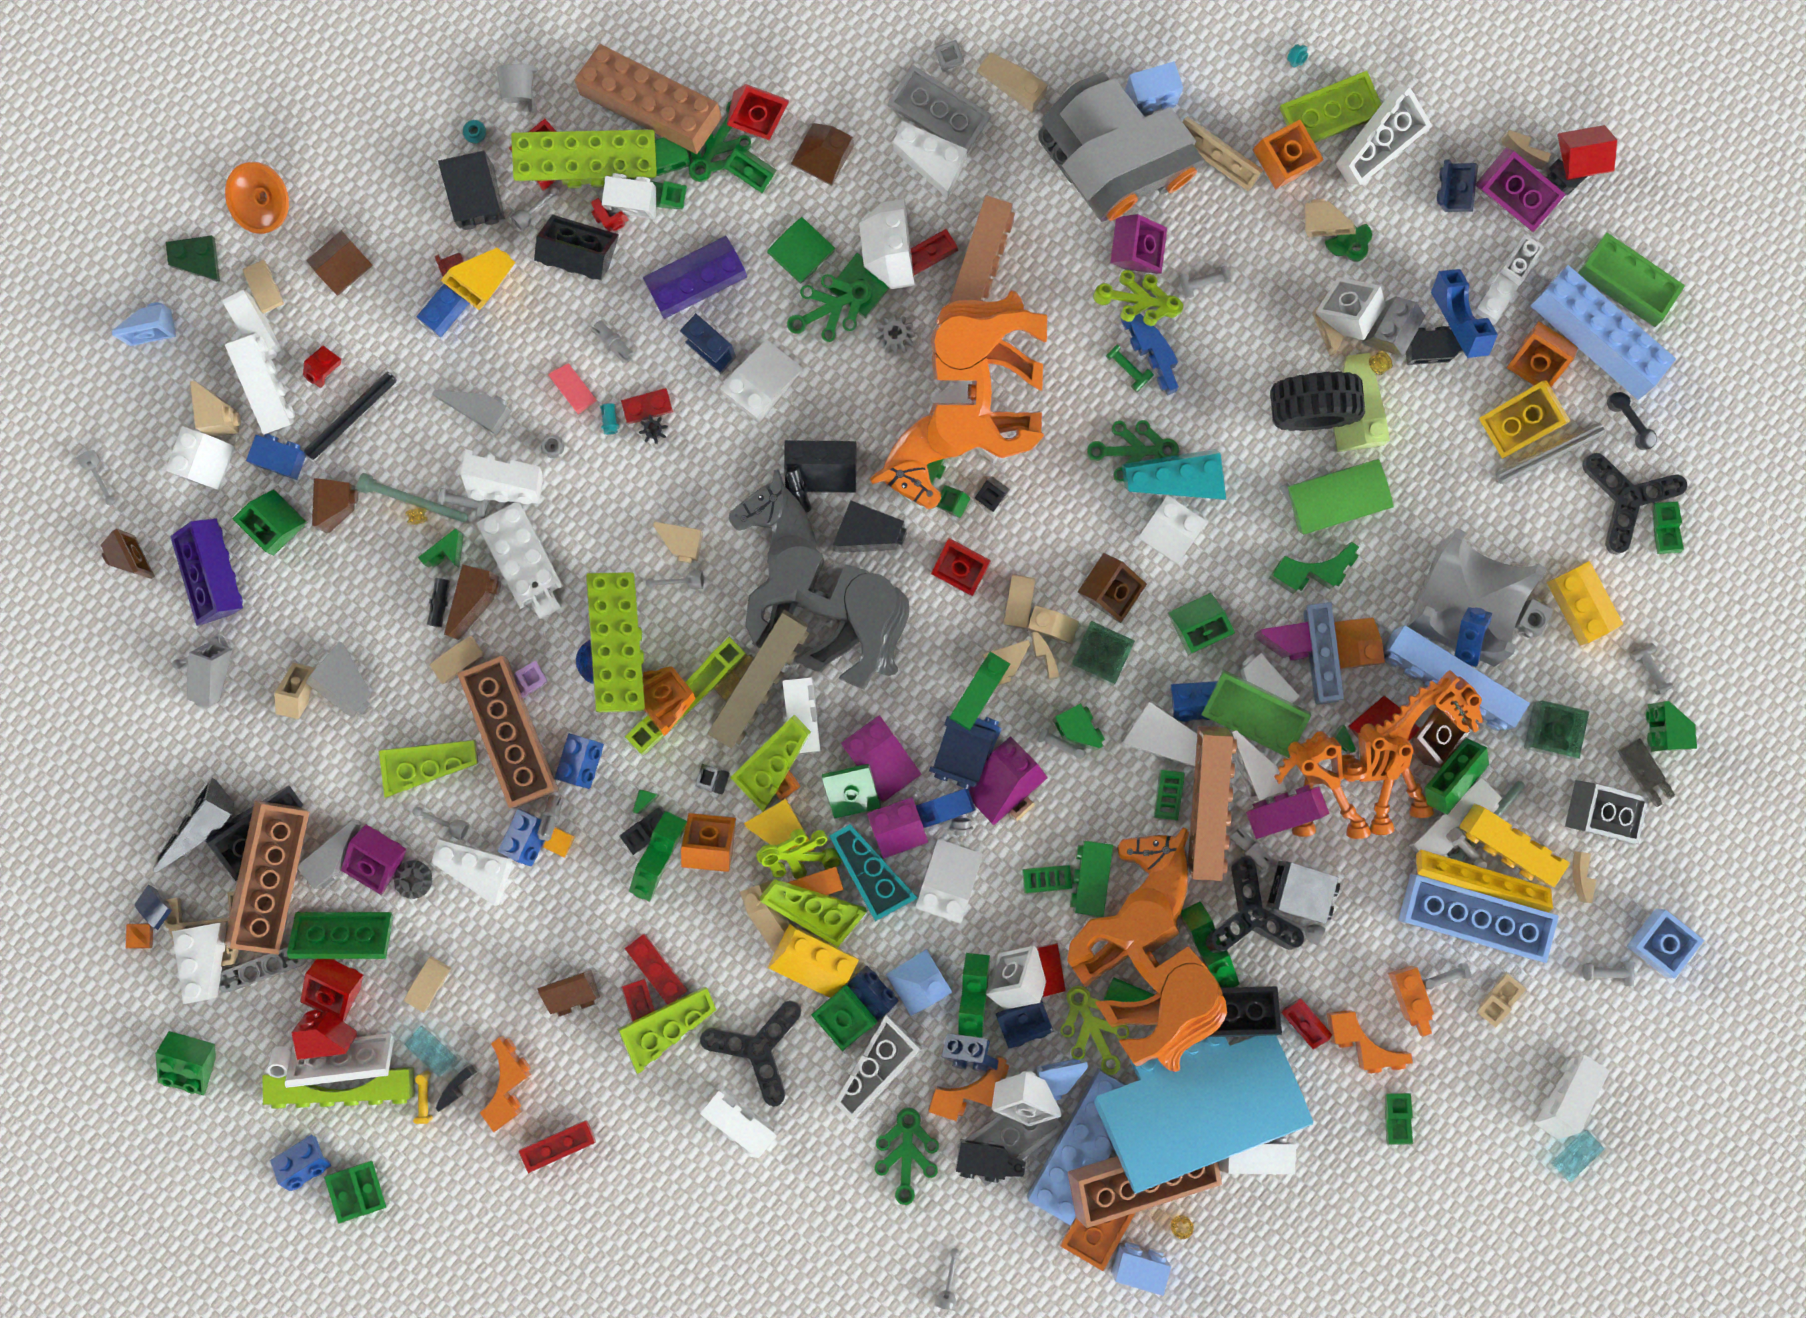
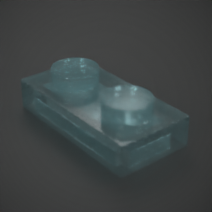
M423 1025L404 1044L438 1077H441L457 1059Z
M1584 1130L1551 1164L1571 1183L1605 1148L1588 1130Z

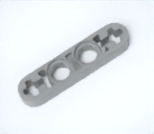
M288 947L281 949L279 955L268 954L222 971L219 990L225 993L238 990L302 966L308 959H298L299 962L294 959L286 962L284 957H288ZM272 957L277 958L280 963L276 971H271L268 968V961ZM248 966H253L257 970V975L253 980L245 976V970ZM226 975L228 978L239 975L240 980L231 982L230 986L223 984V981L226 980Z

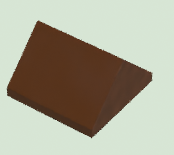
M342 230L306 260L315 273L337 296L373 266Z

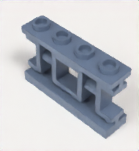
M1332 602L1307 605V610L1303 611L1304 622L1309 624L1312 652L1308 654L1314 701L1316 705L1336 703L1339 700H1344Z

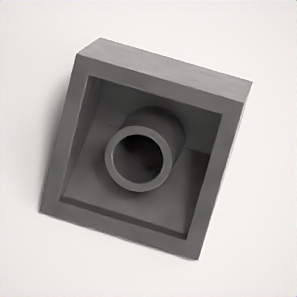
M1395 296L1385 301L1386 306L1362 343L1366 346L1404 356L1426 315L1417 302Z

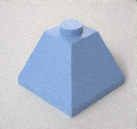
M159 302L150 303L146 308L137 310L114 328L112 335L129 346L176 337L171 309Z
M927 949L886 974L911 1016L952 993L950 986Z
M1084 1058L1079 1060L1072 1059L1037 1066L1036 1070L1038 1077L1046 1081L1054 1099L1059 1100L1062 1099L1063 1094H1067L1088 1068V1064Z

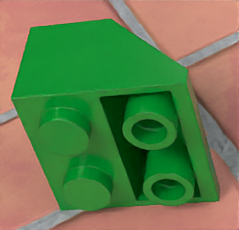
M275 489L250 501L232 518L266 553L273 556L308 523Z
M1212 593L1168 612L1188 656L1235 634L1225 611Z
M1670 701L1648 704L1645 717L1647 723H1649L1650 732L1647 735V742L1649 747H1651V752L1697 749L1696 724Z
M1080 703L1052 719L1063 740L1092 750H1098L1104 746L1102 744V741L1105 740L1099 728L1095 729L1091 720L1094 718L1087 706L1083 708Z
M168 1031L155 1053L158 1083L166 1087H174L191 1094L196 1093L204 1096L216 1060L215 1044Z

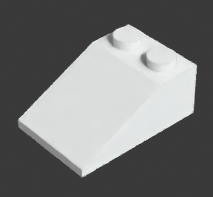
M765 340L731 374L720 390L726 398L756 422L760 423L802 372L803 368L771 342Z
M1238 731L1231 732L1233 739L1237 740V750L1233 756L1251 801H1260L1285 791V785L1287 784L1286 776L1281 784H1278L1274 777L1280 773L1278 767Z
M937 839L915 908L961 924L983 854Z

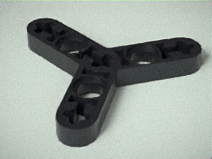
M1593 453L1587 456L1582 464L1585 473L1615 501L1605 541L1606 549L1612 554H1620L1629 549L1640 506L1677 497L1683 494L1688 487L1686 479L1678 474L1634 485L1600 453ZM1598 460V468L1592 469L1590 467L1592 465L1591 461ZM1607 468L1608 471L1600 477L1598 474ZM1608 475H1614L1617 478L1618 484L1616 487L1608 486L1606 483ZM1673 481L1680 485L1677 489L1664 490V487L1672 484ZM1648 486L1656 487L1658 490L1656 498H1650L1647 495L1646 489ZM1630 492L1634 500L1629 502L1627 509H1620L1627 505L1628 499L1624 495ZM1620 514H1625L1629 518L1627 527L1619 525L1618 516ZM1620 532H1626V534H1621L1619 539L1623 546L1616 548L1613 540L1618 539Z
M1246 856L1235 860L1232 863L1231 871L1238 912L1208 934L1206 938L1208 949L1213 953H1221L1229 949L1251 931L1288 950L1300 947L1304 942V935L1301 929L1263 908L1255 862ZM1241 865L1247 868L1246 872L1245 870L1241 869ZM1244 886H1248L1251 889V898H1247L1244 895ZM1251 911V912H1252V917H1254V918H1256V919L1251 920V915L1248 914V912ZM1268 921H1272L1275 924V933H1271L1268 930ZM1232 922L1239 926L1240 931L1238 935L1231 931L1230 926ZM1289 934H1292V939L1295 940V942H1291V937L1288 936ZM1225 935L1227 938L1219 943L1220 945H1217V938Z
M793 1000L784 1002L756 1036L716 1028L706 1029L700 1037L701 1046L708 1051L749 1058L764 1101L769 1106H778L784 1101L786 1093L772 1049L799 1019L802 1011L801 1006ZM793 1005L796 1007L794 1012L797 1015L795 1017L792 1015L788 1017L785 1022L789 1023V1026L786 1027L776 1016L779 1014L782 1018L787 1012L784 1008L786 1006L790 1008ZM772 1023L779 1024L782 1029L781 1034L777 1037H772L768 1033V1027ZM714 1033V1038L722 1039V1034L727 1035L724 1041V1049L720 1048L721 1043L714 1042L712 1046H709L705 1036L707 1037ZM763 1033L768 1040L774 1043L770 1046L769 1042H767L763 1047L765 1053L759 1052L756 1055L753 1052L755 1049L753 1044L756 1043L758 1045L762 1042L764 1038L760 1037V1035ZM737 1037L741 1040L742 1047L740 1050L733 1051L729 1048L728 1042L730 1038ZM763 1065H770L773 1068V1076L767 1079L763 1078L760 1075V1068ZM777 1079L778 1083H774L773 1086L776 1092H781V1095L778 1096V1101H774L773 1098L769 1099L768 1095L771 1093L770 1086L768 1085L765 1088L763 1083H770Z

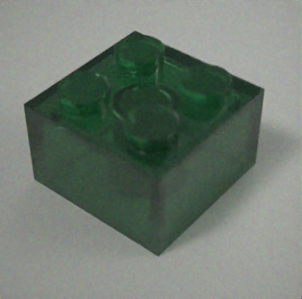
M1090 621L1069 667L1114 686L1135 640Z
M1543 700L1534 702L1524 749L1570 760L1580 759L1590 711Z

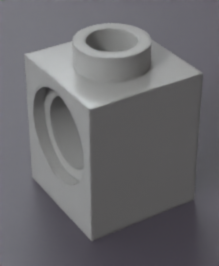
M1530 599L1525 602L1515 628L1519 629V634L1527 638L1540 636L1554 610L1534 599ZM1530 614L1536 617L1537 623L1535 626L1530 625L1528 622Z

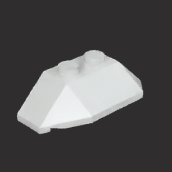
M905 199L881 202L859 223L864 267L891 289L915 286Z

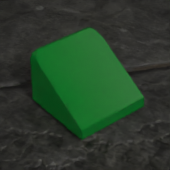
M945 485L941 492V499L936 507L961 518L970 501V497L963 491Z
M1340 725L1332 737L1338 741L1343 751L1348 754L1354 753L1356 748L1345 725Z
M640 789L633 813L640 814L659 797V794Z

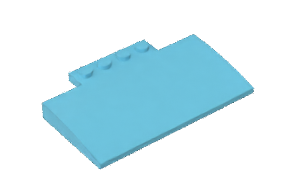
M1276 1035L1255 1036L1229 1046L1226 1037H1206L1184 1051L1180 1057V1070L1177 1072L1165 1068L1157 1058L1148 1060L1138 1067L1130 1059L1138 1081L1098 1095L1094 1100L1096 1109L1134 1194L1311 1126L1314 1123Z

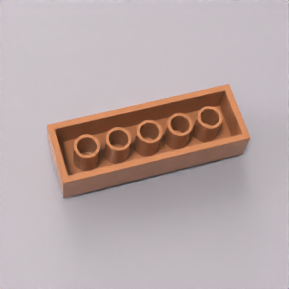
M602 44L597 46L574 79L581 96L648 130H654L656 134L695 154H698L722 118L718 102Z
M985 195L949 304L958 300L983 301L984 298H989L993 282L991 276L996 277L1000 264L998 254L1003 255L1008 237L1005 233L1011 232L1014 223L1015 213L1012 212V203Z
M500 656L457 673L508 807L517 808L559 791L508 658Z
M1198 726L1188 851V869L1192 878L1196 880L1222 881L1223 873H1227L1228 861L1224 859V852L1229 849V835H1226V826L1231 825V811H1228V802L1233 800V787H1230V778H1234L1235 764L1232 763V754H1236L1237 740L1233 739V735L1227 727Z
M255 800L224 943L229 948L279 955L310 813L306 809Z
M1118 1156L1067 1171L1075 1216L1086 1228L1222 1185L1218 1162L1136 1194L1132 1190Z

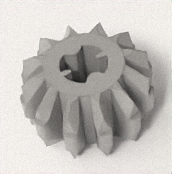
M895 314L892 316L891 322L887 317L883 318L885 325L878 324L877 329L881 332L875 333V338L880 339L878 347L886 346L884 350L886 354L891 349H894L895 356L898 355V349L906 353L907 347L905 345L913 346V341L910 338L915 337V332L909 331L912 329L913 324L911 322L905 324L906 317L904 316L901 317L900 321H897ZM893 331H898V339H893Z

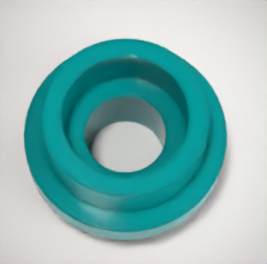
M1296 44L1290 50L1287 61L1290 62L1292 67L1302 66L1308 58V47Z
M470 120L463 127V136L470 143H480L486 137V128L478 120ZM477 128L478 131L476 134H471V129Z

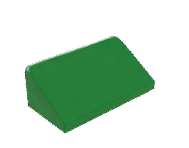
M739 144L736 145L723 168L761 193L764 192L777 171Z
M1113 977L1103 1001L1138 1002L1153 997L1155 994Z

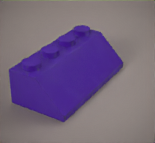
M724 236L644 276L643 279L663 319H666L747 278V274L734 247L727 236Z
M217 518L190 521L171 535L170 538L196 626L231 616L243 609V599L236 585V575L231 568L229 551L225 547L223 531L218 524Z

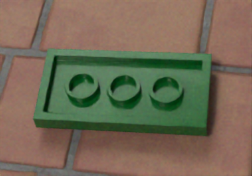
M295 912L287 956L289 959H386L393 922L392 912Z

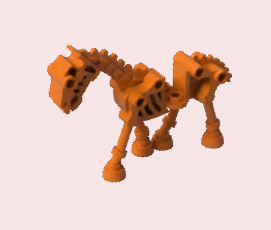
M1449 670L1438 683L1430 681L1429 687L1424 688L1420 686L1419 693L1416 696L1410 695L1408 697V705H1401L1400 707L1402 712L1400 714H1393V721L1385 720L1383 727L1380 724H1377L1376 727L1372 724L1363 725L1361 733H1358L1360 760L1356 759L1354 755H1342L1341 745L1334 737L1329 738L1325 732L1318 731L1311 739L1308 738L1305 743L1293 742L1289 745L1288 751L1291 757L1282 760L1284 765L1278 766L1280 773L1274 777L1277 783L1281 784L1287 773L1296 765L1305 777L1303 786L1309 785L1310 788H1313V785L1323 783L1329 787L1340 806V814L1343 818L1350 819L1346 829V836L1349 838L1363 839L1370 836L1371 833L1375 835L1391 834L1395 829L1392 820L1387 814L1390 809L1388 801L1394 780L1398 779L1400 774H1402L1408 787L1406 790L1409 797L1414 798L1409 814L1415 818H1427L1434 814L1433 807L1427 805L1426 797L1422 793L1423 789L1420 784L1416 783L1409 768L1414 750L1407 739L1416 720L1430 705L1434 704L1444 711L1451 721L1463 732L1468 733L1469 728L1473 732H1477L1479 727L1475 720L1479 723L1483 722L1479 708L1482 702L1481 696L1461 676L1457 677ZM1452 701H1454L1458 705L1459 710L1456 708L1455 704ZM1325 759H1331L1332 771L1325 769L1318 763ZM1343 778L1346 781L1352 782L1355 780L1360 782L1384 780L1378 802L1374 804L1376 815H1374V819L1371 821L1370 828L1368 823L1365 822V818L1356 813V808L1353 804H1349L1340 786ZM1313 821L1292 828V834L1299 837H1307L1316 833Z

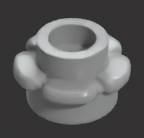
M557 435L545 437L541 445L542 453L548 455L549 458H557L564 451L562 439Z
M952 819L950 830L954 831V834L957 836L968 835L969 831L973 830L971 819Z

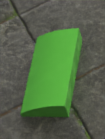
M1607 232L1578 271V274L1590 284L1654 327L1664 320L1685 287L1683 283Z
M1379 459L1287 486L1297 529L1303 535L1394 507L1388 482Z
M1223 669L1202 712V716L1233 731H1238L1241 735L1290 758L1288 747L1291 743L1299 741L1311 718V712Z

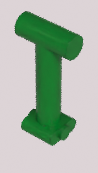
M1116 344L1106 355V358L1108 360L1113 358L1136 380L1131 387L1134 391L1138 392L1154 374L1149 369L1142 374L1119 352L1121 347Z

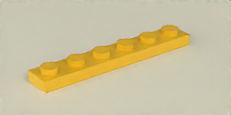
M1420 850L1416 854L1418 875L1549 913L1553 909L1551 888L1425 850Z

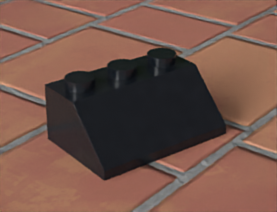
M552 215L536 236L534 261L546 266L564 269L569 273H578L590 279L602 280L609 269L619 234Z
M785 440L784 470L792 465L799 466L802 480L808 488L807 492L856 493V441ZM785 474V488L789 489V482Z
M1277 986L1221 988L1222 996L1226 1001L1227 1014L1221 1026L1208 1037L1282 1035Z

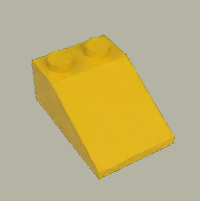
M1547 380L1541 381L1479 418L1502 459L1570 422L1569 417Z

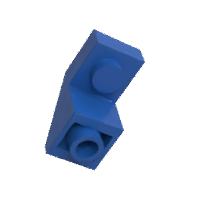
M961 789L916 805L923 828L976 810L968 789Z

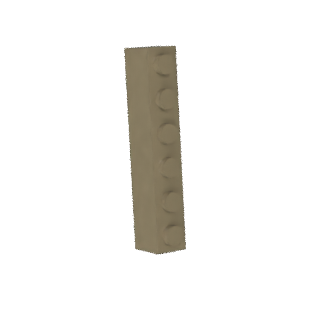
M785 609L783 610L707 733L709 736L731 749L735 743L741 744L747 734L743 730L748 723L753 725L759 715V712L756 711L760 703L765 705L772 693L768 690L773 683L778 685L784 675V672L781 670L785 663L790 665L797 654L794 651L798 643L803 645L807 639L809 632L806 630L809 624Z

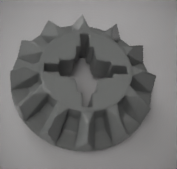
M420 861L404 862L396 869L395 876L393 877L395 889L403 897L409 899L420 898L431 888L432 873L428 866ZM411 873H414V877L422 879V881L414 883L411 890L410 882H406L403 879L410 877Z

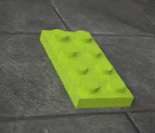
M1364 71L1281 104L1279 109L1287 126L1301 120L1313 142L1317 143L1369 122L1382 103L1368 71Z

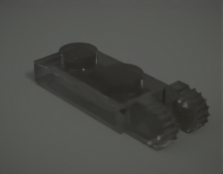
M1637 738L1618 750L1619 755L1639 787L1647 794L1654 806L1659 807L1662 805L1661 798L1653 789L1656 785L1660 787L1668 799L1675 797L1671 786L1665 781V776L1641 738Z

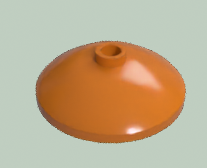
M247 162L238 165L228 176L225 186L226 204L230 214L242 228L252 233L264 234L272 232L282 225L288 213L289 198L286 186L276 171L260 162Z

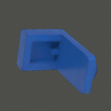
M1468 607L1461 620L1454 656L1470 666L1477 667L1479 664L1485 631L1492 618L1491 612H1487L1482 608Z

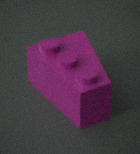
M1309 785L1295 789V794L1288 795V792L1274 796L1273 801L1267 802L1265 799L1252 804L1253 809L1247 811L1246 814L1255 838L1259 839L1330 814L1320 787L1310 788Z

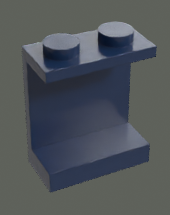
M696 313L680 330L688 338L685 341L686 345L719 374H722L735 360L736 355L732 344Z
M947 716L944 724L947 727L934 766H931L929 771L935 773L934 777L939 780L948 781V778L957 781L956 785L962 788L970 789L971 786L976 787L979 784L996 731L974 724L969 731L949 719L950 716Z

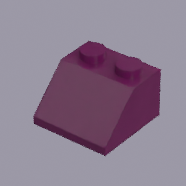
M1139 214L1116 218L1110 263L1125 270L1162 274L1167 227Z
M1308 622L1261 629L1254 634L1257 641L1280 657H1289L1290 661L1309 657L1308 653L1312 652Z
M912 797L867 813L883 859L929 843Z
M365 824L349 842L341 871L382 895L394 877L396 869L402 864L406 848L383 835L377 829H373Z

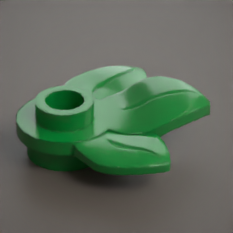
M1363 224L1358 228L1355 226L1356 234L1337 235V237L1325 241L1326 248L1335 256H1346L1354 262L1361 261L1368 254V243L1372 239L1371 228L1367 224ZM1354 247H1359V248H1361V249L1358 250V251H1355V250H1353L1352 248H1354Z

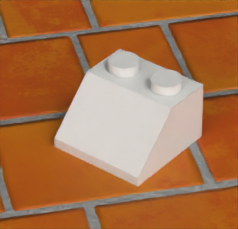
M614 173L612 177L605 176L602 205L609 213L617 214L623 211L628 216L656 219V186L653 182H650L649 178L636 177V180L627 179V176Z
M1338 277L1316 310V314L1341 335L1364 340L1386 306L1381 286Z
M182 426L165 471L219 490L235 446Z
M1167 495L1138 539L1178 564L1207 521Z
M1030 946L998 954L986 995L1004 1010L1040 1003L1046 979L1037 948Z
M1023 1071L1021 1074L1008 1076L1004 1080L995 1082L992 1103L993 1111L1027 1126L1061 1117V1110L1046 1081L1037 1077L1035 1073Z

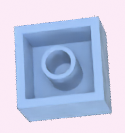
M1175 61L1130 74L1125 92L1143 116L1147 117L1153 114V111L1169 107L1174 108L1178 104L1183 85Z
M1655 908L1626 947L1664 977L1675 979L1705 940L1666 909Z
M1126 1242L1125 1245L1119 1243L1111 1269L1115 1282L1164 1296L1171 1270L1170 1263L1163 1256L1164 1253L1155 1249H1149V1252L1140 1250V1246L1132 1242Z

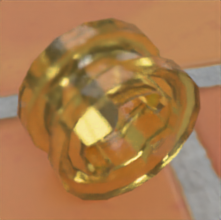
M1384 351L1377 352L1376 355L1369 359L1371 369L1378 375H1383L1393 366L1390 356Z
M418 508L406 511L405 516L409 518L407 525L428 522V517H425L427 510L425 508Z
M1179 1215L1171 1222V1230L1177 1238L1187 1239L1193 1234L1194 1226L1188 1217ZM1178 1222L1188 1223L1189 1227H1186L1187 1231L1185 1233L1181 1230L1176 1231V1228H1179Z

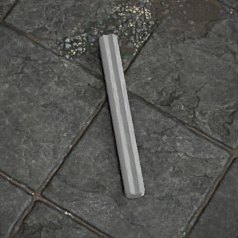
M1596 423L1497 472L1496 478L1500 484H1504L1603 435L1605 429L1601 423Z

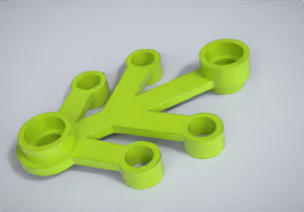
M1130 270L1122 271L1119 282L1127 286L1133 293L1113 290L1111 285L1103 283L1096 287L1093 294L1094 301L1100 305H1108L1112 299L1135 303L1133 306H1124L1120 313L1121 318L1127 322L1133 321L1136 315L1149 307H1157L1156 311L1147 310L1143 317L1144 323L1149 326H1154L1164 316L1169 318L1176 317L1181 314L1184 308L1179 298L1167 295L1156 285L1157 278L1154 275L1146 274L1141 282L1142 287H1140L1134 281L1135 275ZM1144 289L1150 290L1157 298L1151 297Z
M796 829L790 834V839L778 845H764L756 854L759 863L765 867H770L774 878H780L787 872L784 864L779 862V860H786L795 879L802 878L807 874L804 864L799 863V861L822 862L825 869L838 867L842 862L839 853L833 848H827L822 852H807L827 842L828 839L823 830L815 831L811 835V840L805 842L807 837L804 830ZM795 845H799V846H797V847H795V848H793V849L787 851V849H789V848H791V847H793V846H795Z
M1074 986L1067 993V1002L1070 1005V1010L1065 1023L1061 1026L1060 1032L1066 1038L1074 1035V1023L1080 1011L1084 1022L1077 1043L1071 1050L1072 1057L1076 1060L1084 1058L1086 1054L1085 1046L1091 1033L1103 1058L1101 1062L1103 1072L1108 1075H1114L1120 1070L1121 1062L1116 1055L1111 1054L1100 1029L1115 1034L1119 1039H1125L1129 1035V1027L1127 1025H1120L1112 1028L1106 1020L1093 1016L1089 1007L1099 1010L1095 1002L1101 1000L1091 997L1086 987ZM1081 993L1084 997L1083 1001L1077 1002L1074 999V995ZM1067 1025L1070 1026L1072 1033L1065 1034L1063 1028ZM1118 1028H1126V1035H1119L1117 1032ZM1081 1048L1083 1055L1076 1056L1074 1049ZM1108 1060H1114L1116 1066L1114 1068L1107 1067L1106 1062Z

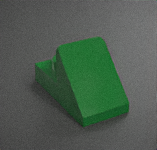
M455 528L418 557L419 560L428 568L431 566L436 567L444 561V556L447 555L450 561L459 568L464 535Z

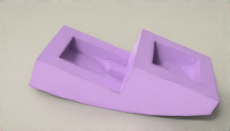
M537 661L518 670L514 675L523 698L548 682Z

